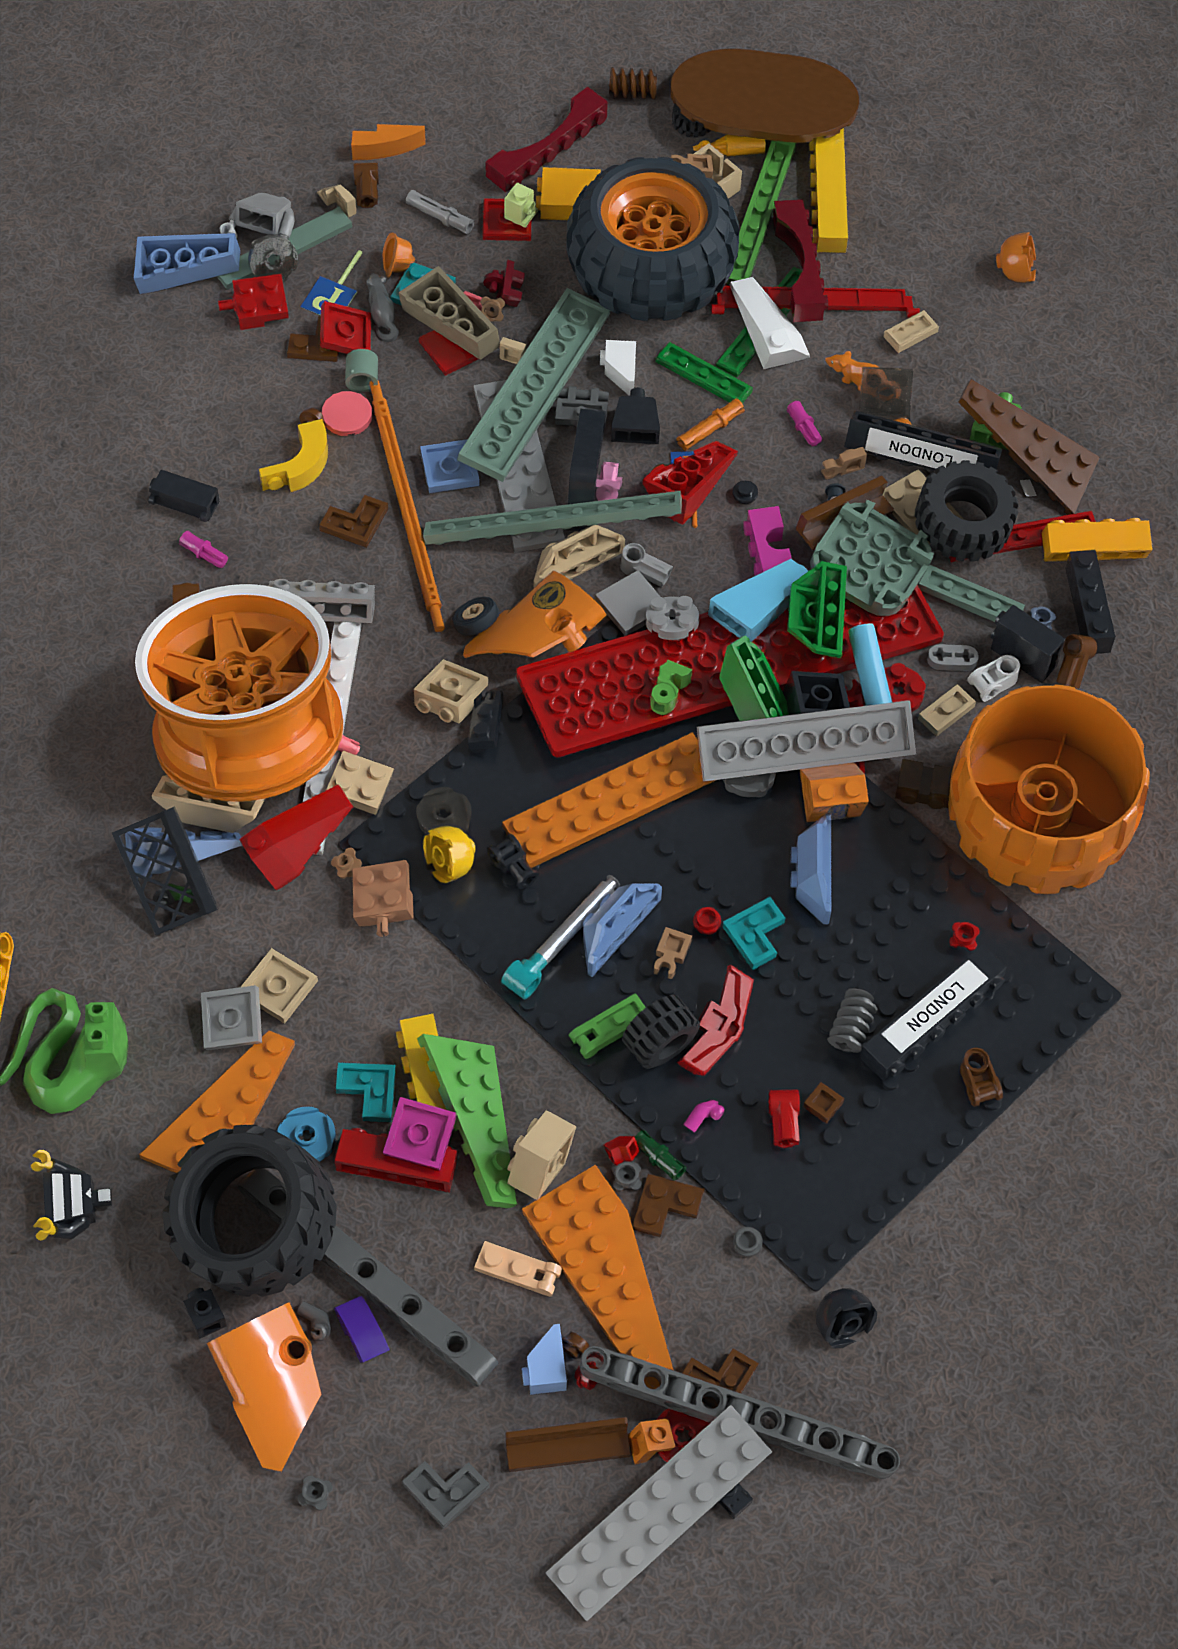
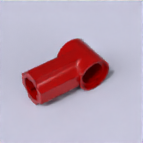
M769 1090L768 1104L769 1115L772 1116L774 1145L780 1148H791L792 1146L799 1145V1090Z

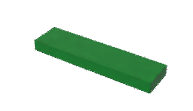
M671 342L656 357V363L729 403L737 398L743 404L753 392L752 386Z

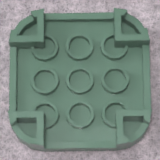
M866 499L865 503L850 504L847 502L841 508L838 516L821 541L817 544L810 560V567L813 569L821 561L847 566L845 593L847 600L877 616L896 614L904 606L932 561L934 553L926 540L928 535L922 530L916 535L873 509L876 503Z

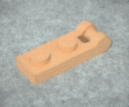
M485 1241L474 1270L551 1297L555 1289L554 1281L556 1278H559L562 1267L555 1263L544 1262ZM537 1272L544 1274L543 1280L538 1281L534 1279Z

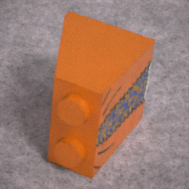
M854 762L800 769L807 822L817 821L824 814H831V819L859 817L862 815L869 802L865 774Z

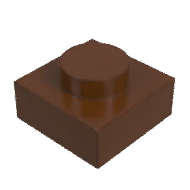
M821 1082L804 1102L803 1107L827 1124L843 1104L844 1098Z

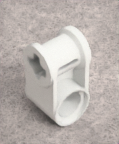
M1001 656L986 666L973 671L967 681L970 685L976 687L981 694V700L986 702L1016 684L1020 663L1014 656Z

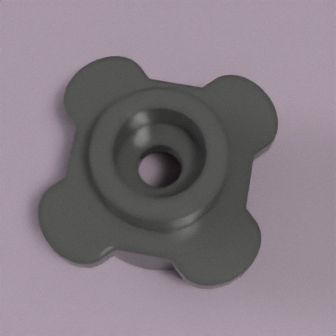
M624 1162L617 1166L614 1165L612 1167V1173L615 1175L613 1188L616 1191L630 1188L634 1191L639 1190L642 1182L639 1180L640 1166L637 1163ZM628 1175L629 1179H625L624 1176Z
M307 1476L303 1480L304 1485L302 1493L298 1495V1502L302 1506L308 1504L315 1506L317 1510H324L327 1507L326 1499L328 1493L332 1492L333 1486L328 1480L323 1481L313 1476ZM315 1490L318 1491V1494L316 1496L312 1494V1492Z

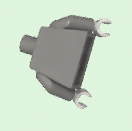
M258 193L237 201L236 207L229 217L230 222L220 226L221 234L235 233L237 238L235 226L237 225L275 237L279 235L280 237L274 239L272 243L274 253L276 254L277 250L282 248L283 256H286L289 252L286 239L290 238L295 222L290 200L285 197Z

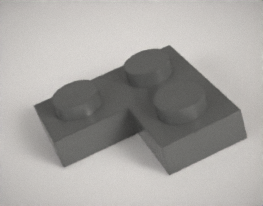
M426 1461L402 1481V1485L443 1529L489 1488V1483L469 1462L447 1482Z

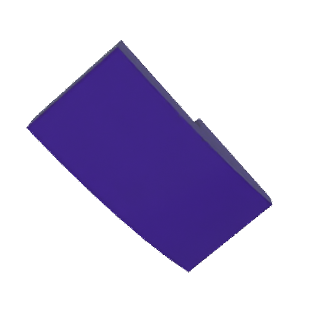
M362 1296L334 1308L345 1336L349 1335L360 1363L390 1350L376 1319Z

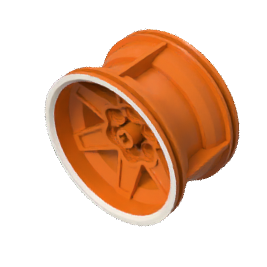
M255 584L228 585L208 589L182 599L162 612L147 628L136 651V673L145 699L157 711L153 721L152 736L158 761L168 777L180 787L193 794L220 801L242 802L265 799L302 785L319 773L334 756L342 739L343 715L338 694L326 678L331 663V646L328 630L321 615L312 605L295 594L275 587Z

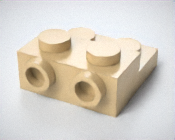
M443 659L414 688L415 706L422 713L430 711L439 715L440 719L444 722L454 721L460 723L473 710L474 699L488 686V677Z

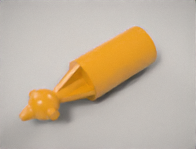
M728 134L712 143L703 140L698 145L693 146V150L698 151L709 143L726 156L765 153V139Z

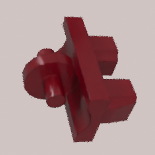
M507 260L505 270L501 271L500 274L498 270H492V273L484 276L483 283L490 293H496L497 291L496 299L502 298L506 305L517 307L521 301L522 292L512 289L511 286L520 289L525 273L515 270L514 261Z

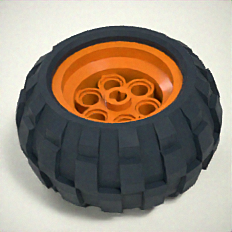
M637 157L628 159L622 165L608 167L596 175L595 180L582 189L568 218L566 247L570 264L579 284L588 295H591L594 299H599L601 306L616 314H628L635 320L648 321V318H661L665 321L679 318L685 311L692 313L709 304L716 291L721 292L733 271L734 262L738 257L740 230L733 206H730L726 193L712 178H706L705 173L689 163L682 164L673 161V158Z

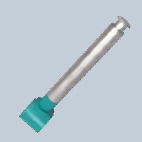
M608 875L607 881H602L529 960L523 959L521 962L516 960L508 967L501 983L523 999L530 997L541 981V970L583 927L582 925L586 917L590 913L595 914L598 911L604 897L609 893L612 895L615 887H620L618 880Z

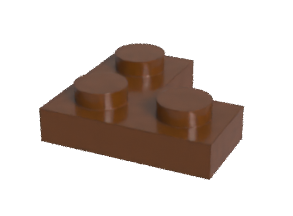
M318 316L315 335L290 334L287 351L288 358L338 361V351L320 347L321 316Z
M364 495L354 514L330 506L319 525L320 531L367 548L388 511V503Z
M648 1174L633 1223V1230L661 1237L668 1211L697 1219L704 1189Z
M733 1348L718 1373L691 1358L682 1374L742 1394L758 1368L759 1363ZM707 1396L702 1399V1402L714 1409L717 1407V1402L714 1398Z

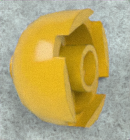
M442 826L429 830L430 834L424 837L423 849L427 864L432 863L436 870L432 872L434 877L440 882L448 883L464 876L471 869L474 861L475 845L472 839L456 827Z

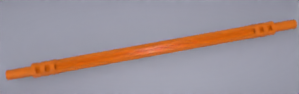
M371 380L369 384L373 396L372 406L421 585L425 606L431 614L435 631L441 632L445 629L440 611L442 605L395 435L388 403L383 398L379 381L378 385H374V382Z

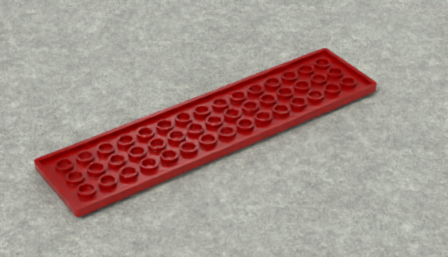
M917 585L904 606L896 614L890 616H877L845 598L841 658L816 654L787 631L789 607L760 633L752 643L764 653L781 690H783L791 671L838 674L857 668L848 630L861 624L874 625L882 660L942 642L944 632ZM708 612L699 614L698 628L695 631L694 629L690 631L689 636L683 639L666 640L658 637V633L653 630L652 633L649 630H644L517 668L516 678L551 754L554 757H561L731 706L732 703L719 677L727 646L739 639V637L711 618ZM667 660L693 669L690 684L678 691L674 710L664 715L655 713L651 709L650 702L652 690L657 685L660 665H664Z

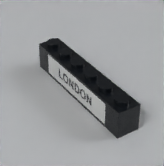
M856 410L850 419L844 445L845 448L849 449L863 447L866 453L872 454L878 459H891L899 461L904 466L914 465L922 467L925 471L934 473V470L942 465L946 467L947 463L956 461L958 464L962 460H970V463L976 464V462L984 463V467H993L997 470L1003 449Z
M982 944L862 1046L860 1059L883 1081L891 1075L893 1077L897 1076L905 1068V1063L910 1058L915 1060L925 1051V1046L931 1040L937 1042L951 1023L953 1025L958 1024L966 1015L965 1011L971 1006L973 1008L978 1007L985 999L986 993L990 990L996 991L1005 982L1004 975L1007 966Z

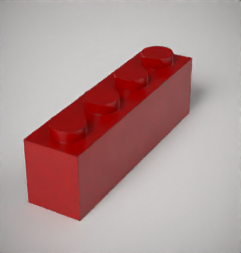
M359 1128L342 1130L335 1157L336 1171L450 1193L457 1165V1150L447 1146L441 1169L436 1170L384 1155L383 1151L389 1134L374 1135Z

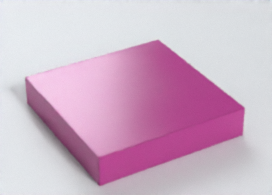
M400 1097L383 1154L440 1170L457 1114Z

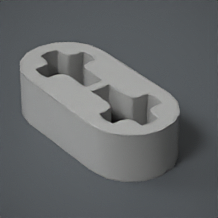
M938 644L930 648L927 661L930 667L936 670L971 671L976 667L979 655L976 649L971 646ZM942 654L943 661H938L936 655ZM963 655H968L969 662H964Z

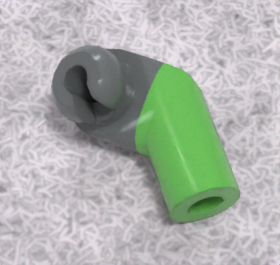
M168 884L169 886L179 889L181 891H183L185 888L175 884ZM163 888L155 892L153 896L154 901H158ZM166 888L161 904L168 906L180 900L182 894ZM188 888L186 893L193 895L192 890ZM184 896L183 901L192 904L193 899Z

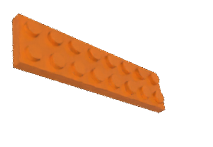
M692 732L503 821L502 826L507 835L511 833L517 838L526 853L527 864L533 868L716 780L703 781L699 744Z

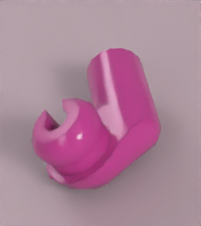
M715 1100L699 1103L683 1125L696 1132L704 1118L710 1116L714 1120H719L724 1113V1107L718 1105V1101Z

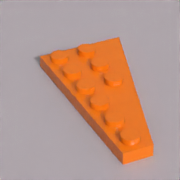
M272 1031L262 1036V1043L254 1044L140 1154V1158L177 1173L181 1170V1167L177 1165L178 1162L192 1146L205 1144L202 1140L204 1137L223 1128L234 1129L235 1125H253L294 1048L295 1041Z

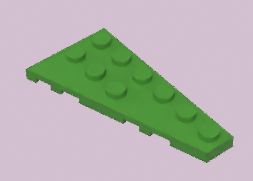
M422 1034L417 1038L421 1048L425 1047L430 1059L427 1061L431 1072L435 1071L441 1085L438 1091L446 1110L457 1114L453 1127L455 1131L459 1130L464 1141V1144L461 1146L465 1155H470L475 1167L473 1175L486 1206L514 1207L517 1205L515 1188L507 1184L510 1171L507 1168L511 1160L494 1046Z

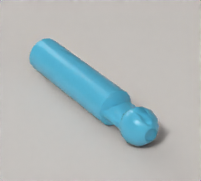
M861 624L848 630L865 706L891 703L892 699L874 625Z

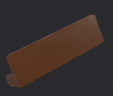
M881 475L801 513L796 530L810 548L815 550L817 544L821 541L838 516L841 508L847 502L850 504L865 503L867 499L876 503L873 509L884 516L892 514L894 508L883 496L888 482Z
M627 1417L506 1432L505 1442L509 1472L630 1457Z

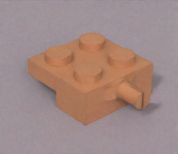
M406 860L353 868V918L359 926L377 925V936L383 937V934L385 936L389 934L388 923L413 919V894L410 891L409 864Z

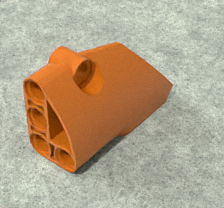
M286 1303L207 1343L234 1399L232 1403L262 1468L281 1472L322 1395L311 1354V1342L306 1337L290 1303ZM293 1341H299L304 1345L305 1351L301 1358H296L290 1353V1345Z

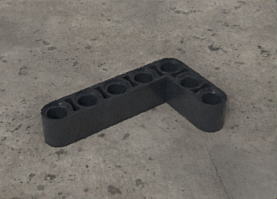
M580 408L570 467L568 505L595 501L606 411ZM575 526L566 530L581 531L590 526Z

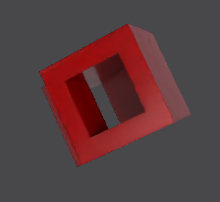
M618 1136L603 1144L610 1161L616 1166L624 1161L632 1162L640 1151L634 1136Z

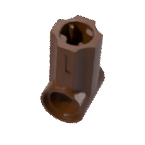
M378 163L354 164L357 205L362 208H373V206L378 205Z
M1071 634L1065 638L1063 645L1065 655L1056 681L1062 685L1079 689L1088 660L1093 658L1097 652V643L1092 637Z

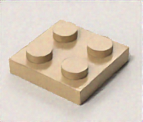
M343 751L326 790L339 784L355 808L376 815L394 768Z
M271 948L241 987L254 985L259 987L260 1009L286 1023L318 982V978L315 974Z

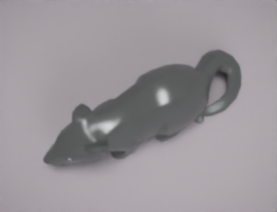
M371 273L369 279H367L369 289L368 302L371 305L370 312L375 324L376 335L384 342H392L397 339L399 334L397 326L393 324L395 321L394 304L389 298L384 285L386 278ZM379 327L387 328L390 333L382 334L379 331Z

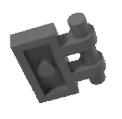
M575 386L563 388L557 399L555 424L577 426L580 408L606 411L604 422L606 428L609 392L599 391V388H592L591 390H581Z

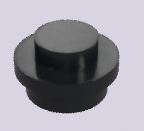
M739 481L733 487V497L742 504H749L756 500L758 488L751 481Z

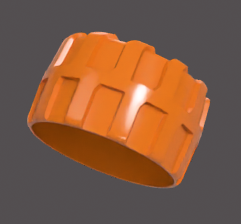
M1055 684V686H1025L1009 691L1008 695L1000 698L992 705H986L974 718L967 737L957 753L951 775L948 804L949 819L956 821L961 836L959 846L969 859L976 858L988 869L989 876L997 882L1006 886H1011L1013 883L1027 886L1029 890L1036 894H1057L1063 887L1083 888L1101 879L1108 865L1118 862L1125 853L1139 826L1145 806L1150 771L1146 767L1143 752L1144 744L1137 730L1132 728L1127 720L1117 711V708L1106 700L1077 690L1075 687Z

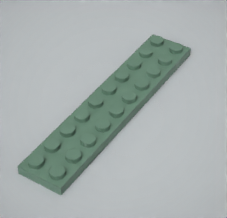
M567 288L458 454L457 460L503 482L609 317L610 310L601 306L600 303Z

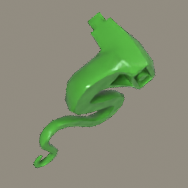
M54 988L38 994L25 1011L14 1050L8 1064L0 1074V1085H4L18 1069L27 1049L38 1014L45 1007L55 1004L61 1007L62 1016L43 1038L26 1064L23 1085L33 1104L50 1114L73 1111L85 1103L105 1082L121 1075L127 1063L128 1038L126 1025L114 1002H94L85 1005V1024L68 1063L58 1078L50 1080L47 1077V1070L56 1054L75 1032L81 1013L75 996Z

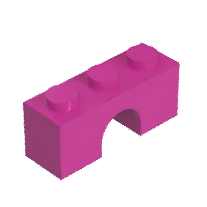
M779 506L748 510L747 521L743 522L745 536H750L751 542L748 543L750 557H755L756 563H754V575L756 576L792 559L789 548L774 549L768 545L771 542L782 541L784 526Z

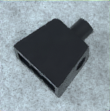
M633 388L630 391V396L619 397L612 422L611 442L659 444L660 424L656 399L645 397V390L642 388Z

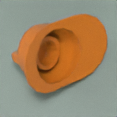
M393 232L390 233L386 238L382 255L387 278L391 276L392 272L406 271L410 264L415 262L411 243L398 237Z

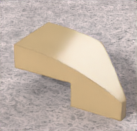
M335 185L317 191V194L327 206L336 202L348 218L356 214V200L343 186Z

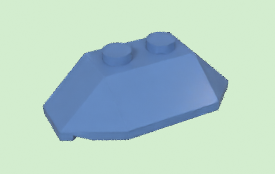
M824 814L798 836L796 847H791V863H796V871H791V888H796V899L823 924H829L831 916V814Z
M629 884L618 887L612 895L609 893L604 897L600 908L595 914L590 913L586 917L582 926L584 927L583 942L588 975L594 976L661 900L662 886L659 884Z

